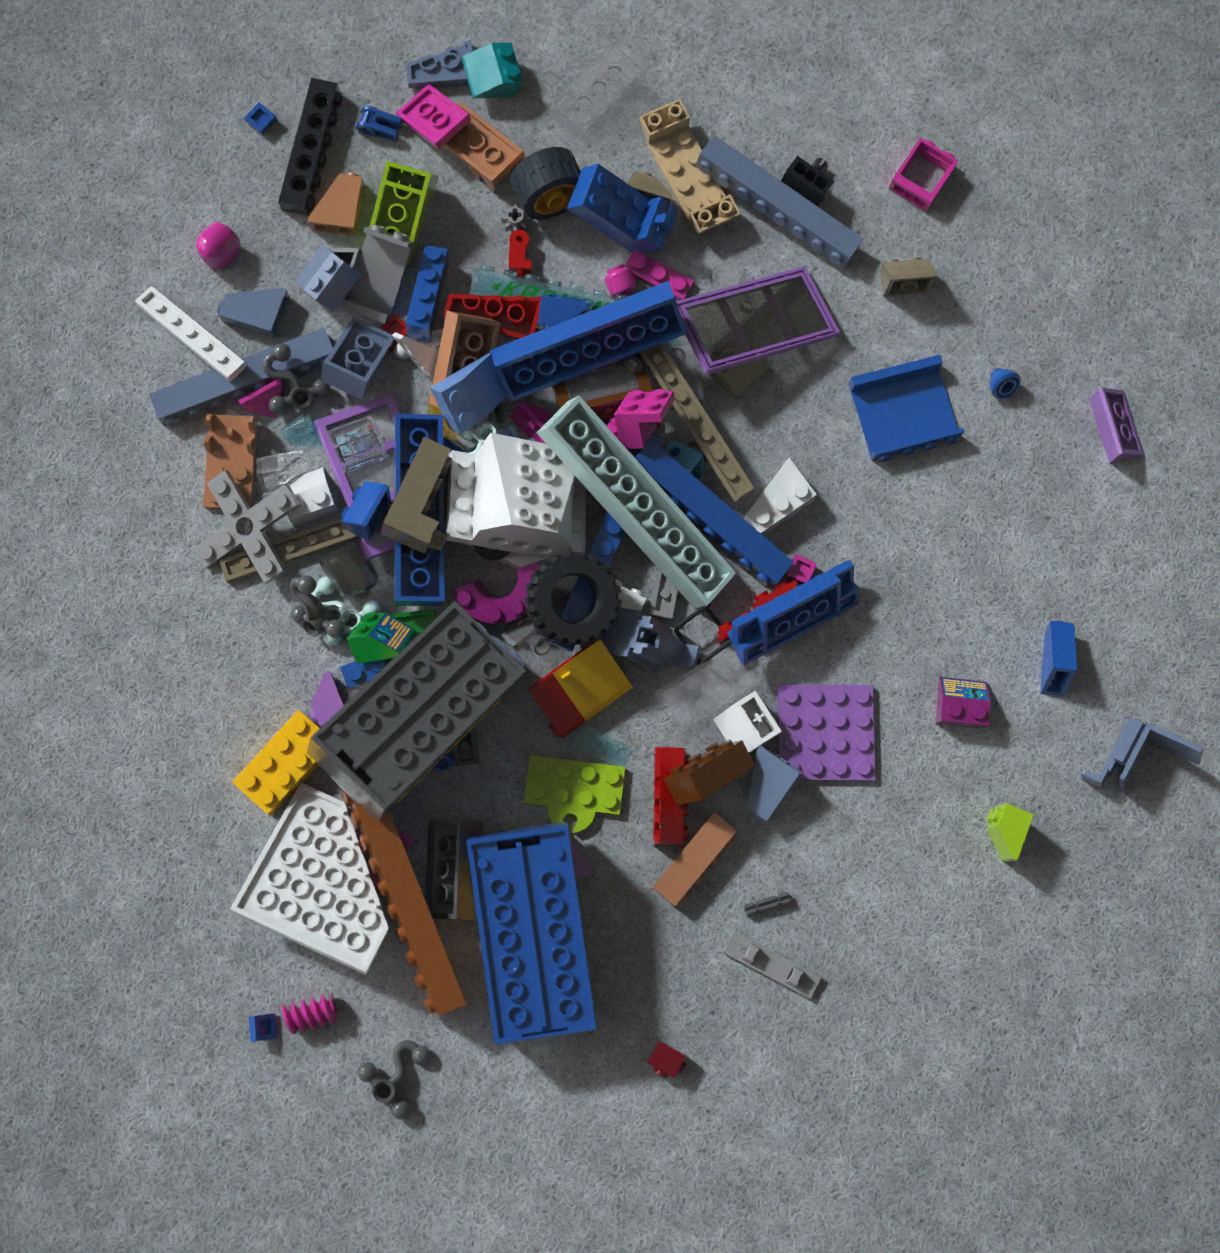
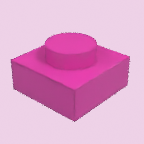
M795 554L792 560L794 563L788 569L785 577L804 584L810 580L817 563Z

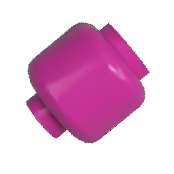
M622 264L607 271L608 275L605 276L604 281L611 297L623 299L633 295L632 291L637 288L638 284L630 267H624Z

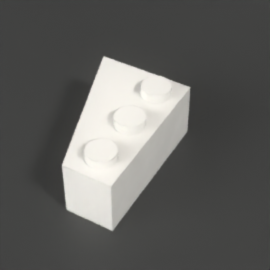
M788 458L745 515L744 520L764 536L812 503L817 494L791 459Z

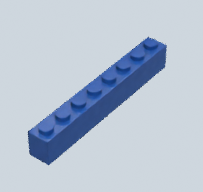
M651 439L648 440L644 448H640L634 455V458L685 513L686 517L693 524L700 525L707 537L712 540L716 539L721 543L720 547L729 555L734 554L739 559L738 562L742 567L754 571L757 574L756 578L764 585L777 584L794 563Z

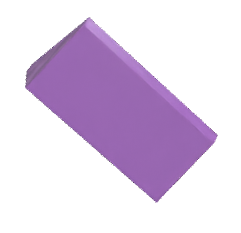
M1098 389L1089 400L1109 464L1144 455L1124 390Z

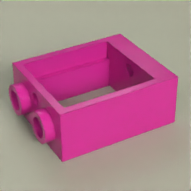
M920 137L893 177L888 189L927 212L955 170L959 160L953 154L937 148L933 142ZM917 155L922 156L946 171L932 193L904 177Z

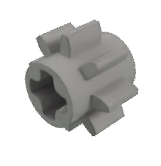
M516 204L510 209L505 208L506 216L501 217L502 223L505 224V231L524 230L526 232L525 224L530 223V217L525 216L523 209L518 208Z

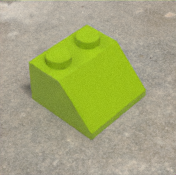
M1008 803L991 809L986 819V822L989 823L987 830L1001 861L1004 862L1018 860L1034 814Z

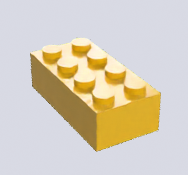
M298 709L232 783L267 815L273 816L298 789L300 783H303L319 766L307 753L310 737L320 728Z

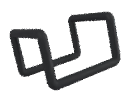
M711 602L707 606L700 607L675 626L674 633L681 642L688 644L679 632V629L704 610H706L718 627L722 625L710 610ZM730 638L702 660L698 657L697 664L703 667L707 661L732 644Z

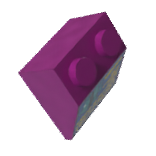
M939 677L936 724L979 729L989 726L991 701L987 682Z

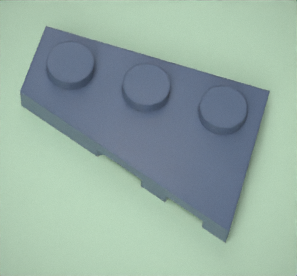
M467 40L464 42V45L453 48V46L446 48L445 52L438 55H428L407 63L408 89L422 88L428 84L432 87L469 84L462 57L473 52L472 40Z

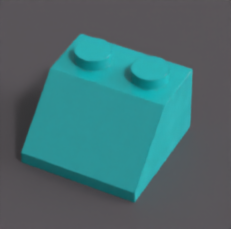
M512 42L490 43L462 57L473 99L514 97L523 84Z

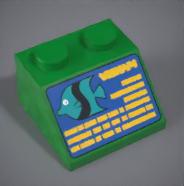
M370 612L365 614L359 624L353 628L347 641L356 663L359 664L395 658L408 646L416 635V631L386 612L377 614L376 612Z

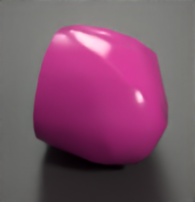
M214 222L198 235L196 240V248L200 258L209 268L217 270L229 265L239 254L241 246L236 233L220 222Z

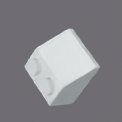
M323 468L278 483L279 488L285 484L290 485L301 504L287 514L293 526L338 511Z

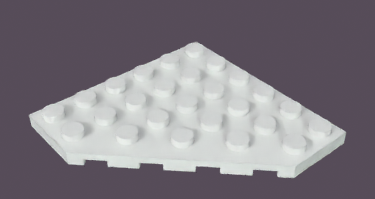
M300 783L233 902L230 912L366 975L389 931L388 924L384 918L375 887L372 884L369 870L344 802Z

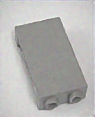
M373 224L372 226L365 227L363 230L367 234L356 269L361 276L351 288L349 296L343 299L341 308L385 324L392 315L413 241L408 240V236L403 233L395 232L391 234L386 232L385 227Z

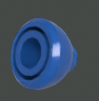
M997 368L990 375V391L997 399L1010 397L1018 390L1021 384L1020 375L1010 369Z

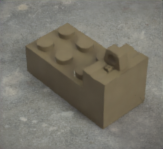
M426 437L423 438L383 523L382 535L424 554L428 548L442 550L446 542V535L436 529L439 522L427 517V514L432 504L429 498H435L442 479L439 477H445L452 458L448 457L450 448Z

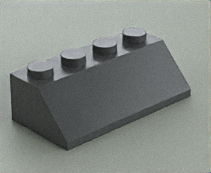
M463 819L429 821L425 901L432 919L477 920L467 839L470 835L482 834V821Z

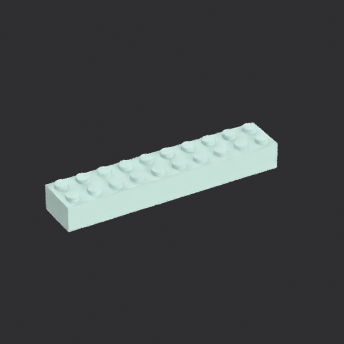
M580 396L567 401L537 432L542 440L694 608L707 606L736 574L725 559Z

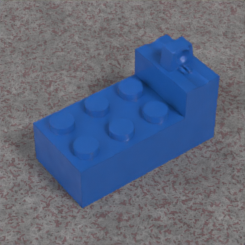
M599 163L582 168L567 207L569 211L630 252L636 251L639 253L663 249L668 233L673 229L676 222L674 217L678 209L662 197L647 198Z

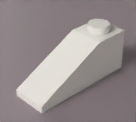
M395 332L392 335L433 384L439 350Z

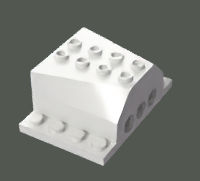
M490 433L475 455L451 451L449 454L452 461L449 466L446 540L548 559L554 555L568 552H583L585 554L586 487L547 444Z

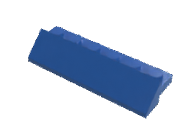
M847 560L840 565H836L823 574L815 576L804 584L796 586L787 593L779 595L768 603L758 606L751 612L733 620L732 630L728 631L727 634L740 662L745 666L858 605L859 587L854 583V564Z

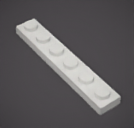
M151 286L135 300L139 308L229 382L247 367L241 358L154 287Z

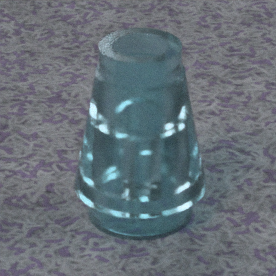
M302 414L282 427L281 433L286 441L312 436L313 432L317 431L313 423L315 420L311 414Z

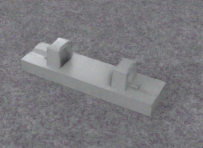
M733 931L723 951L724 954L809 999L812 998L822 978L736 931ZM793 969V973H792L791 977H790L789 979H787L788 976H789V974H790V972H791V970Z

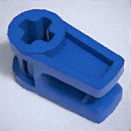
M363 106L361 110L362 117L360 122H357L356 130L361 134L397 142L398 131L394 130V128L401 129L403 119L372 106Z

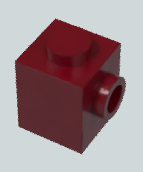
M658 1040L647 1063L655 1067L654 1073L667 1079L668 1076L674 1078L676 1073L681 1075L687 1061L684 1060L685 1054Z

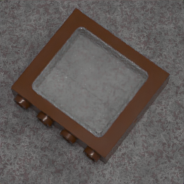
M639 353L635 354L643 364V368L638 374H632L624 362L618 360L553 385L552 390L558 410L567 401L580 396L601 420L614 418L615 412L628 392L633 390H641L642 392L653 391L641 355Z

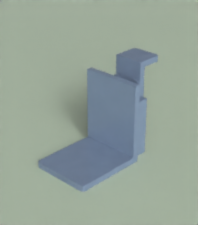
M618 607L616 613L619 616L617 620L611 623L612 628L608 633L604 632L601 635L600 639L611 655L626 657L653 673L658 672L659 666L663 667L664 661L676 667L694 670L700 653V647L684 644L671 636L672 630L640 610ZM589 644L580 645V649L585 648Z
M1129 718L1100 776L1083 770L1081 779L1102 788L1107 777H1110L1114 769L1122 772L1119 778V790L1124 792L1149 743L1197 765H1200L1204 749L1149 723L1145 725L1135 718L1133 720Z

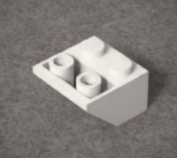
M756 691L736 702L713 719L725 740L731 739L732 742L743 740L749 753L782 732Z

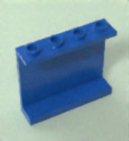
M940 354L851 377L848 385L872 461L879 459V462L891 460L892 456L901 454L902 457L908 456L920 448H923L924 451L936 448L937 444L943 442L946 445H951L958 442L959 438L964 434V428L958 429L941 377L939 368L943 362Z

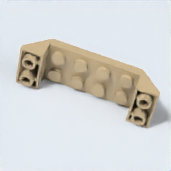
M681 99L639 117L647 145L687 223L697 233L701 234L740 216V212L731 194L725 196L718 181L702 173L695 166L702 150L689 127L690 116Z

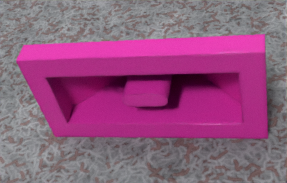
M277 379L238 401L247 412L276 418L278 414L271 412L269 401L274 396L283 397L285 387L282 381Z
M521 401L510 418L529 439L534 438L536 442L546 444L537 432L553 417L552 413L527 401Z

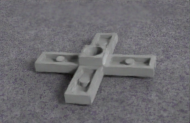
M225 470L210 480L207 485L229 524L193 548L205 569L212 567L219 562V559L225 558L243 546L264 583H270L286 572L285 566L265 533L268 531V527L301 505L290 485H283L250 508L229 471ZM250 519L253 523V530L247 535L244 525Z

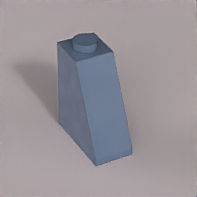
M284 288L229 293L225 295L224 301H220L217 312L223 323L275 339L290 296Z
M760 745L757 749L747 807L752 810L750 814L761 822L763 820L769 821L773 818L803 774L801 770L766 745Z

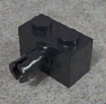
M797 156L787 168L781 182L819 207L835 182L824 174V171L828 168V163L825 160L819 166L823 158H817L814 164L811 165Z

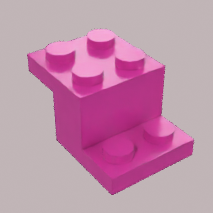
M657 389L652 392H642L641 390L628 392L615 412L614 418L608 422L607 427L626 449L644 448L657 427L656 422H662L675 400L674 391Z

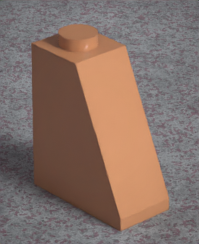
M355 173L339 174L308 218L311 230L356 236L365 187L362 176Z

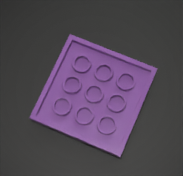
M777 685L778 726L782 731L778 735V755L803 772L799 780L875 781L873 685Z

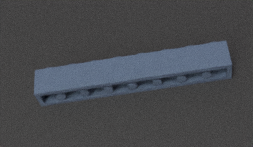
M714 135L699 154L695 166L702 173L714 178L721 186L734 192L738 198L754 206L758 212L764 213L777 225L790 231L794 237L810 245L814 251L823 254L834 265L844 269L864 239L717 136Z
M325 328L284 342L283 344L288 345L291 349V357L286 362L275 360L272 363V367L276 370L291 371L299 376L310 373L311 369L318 366L323 367L324 361L333 349ZM274 347L242 358L247 367L231 382L213 369L150 393L149 396L159 421L163 425H175L184 417H196L202 414V411L205 409L220 408L226 401L232 399L234 401L246 397L247 393L257 391L277 380L266 375L263 370V360L267 354L273 351ZM280 379V380L282 381V383H285V382L288 381V380H286V379Z

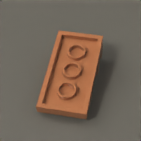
M460 102L457 106L469 114L471 121L443 146L464 162L474 177L478 180L482 177L488 188L494 191L497 188V183L517 163L525 158L524 151L464 103Z
M207 414L205 422L208 427V436L204 438L207 460L203 507L221 509L207 483L226 470L231 473L250 508H252L258 418L256 416Z

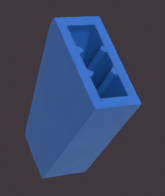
M1050 621L1044 634L1040 694L1064 696L1077 672L1074 623Z

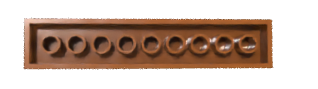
M342 790L343 802L346 807L350 806L352 810L350 819L353 827L361 832L359 842L364 853L368 851L371 859L368 862L373 875L377 874L380 880L379 884H377L379 893L382 898L386 897L389 903L388 907H386L388 916L391 921L395 920L398 929L395 931L400 945L404 943L408 951L404 954L409 968L414 967L417 976L413 977L418 991L423 990L426 997L423 1000V1004L427 1014L438 1017L466 1005L390 811L379 822H376L355 800Z

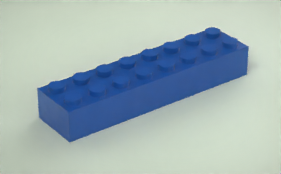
M669 281L490 351L494 367L510 401H514L688 333Z
M395 414L394 500L423 438L426 437L443 445V415ZM440 476L439 478L442 479L440 488L434 499L429 498L432 504L427 517L438 521L436 529L444 534V478ZM394 540V606L442 607L445 602L444 546L441 551L428 548L424 554Z

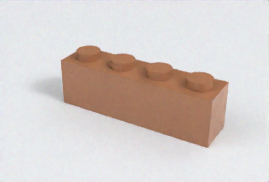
M714 812L653 885L652 889L673 907L677 903L682 906L690 896L687 891L691 886L695 885L697 887L706 877L703 874L708 866L713 868L721 859V856L718 854L723 847L728 850L737 838L733 835L737 830Z

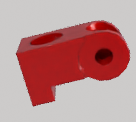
M524 230L513 231L509 238V276H532V260H526V253L530 248L529 235Z

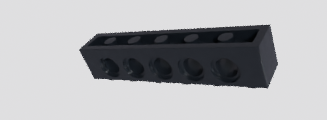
M311 78L278 200L282 211L308 216L310 209H314L316 201L314 196L315 188H319L321 183L320 169L326 165L327 156L325 150L326 147H330L332 142L331 127H335L337 123L336 108L341 106L343 99L338 83ZM321 105H327L325 108H319ZM316 125H322L319 129H313ZM312 145L316 146V148L312 150L308 149V147ZM305 166H311L309 170H302ZM301 186L306 187L303 191H296Z

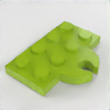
M530 755L524 804L548 807V816L552 823L563 822L565 816L569 814L574 815L578 822L573 828V833H579L589 827L593 822L595 813L620 815L625 767Z

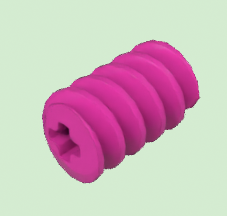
M330 992V1000H327L322 994L319 1003H317L314 997H311L310 1005H307L303 999L301 1000L300 1008L296 1006L295 1002H291V1010L289 1011L285 1004L282 1005L283 1018L286 1027L292 1035L297 1034L298 1027L302 1032H305L308 1025L311 1029H316L317 1022L321 1027H324L327 1024V1019L331 1024H335L337 1020V1007L332 992Z

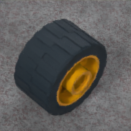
M556 146L544 148L525 157L516 165V168L511 173L510 183L527 217L537 220L550 219L569 211L567 207L581 170L569 149Z

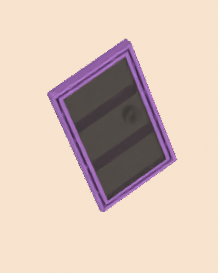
M805 266L676 301L688 333L685 336L705 375L840 336V331Z

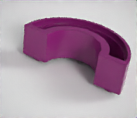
M546 559L518 568L517 584L510 595L499 596L492 594L483 586L481 580L451 589V592L456 602L473 618L496 624L510 622L527 613L528 606L525 605L524 597H527L526 585L530 583V576L533 571L537 570L539 564Z

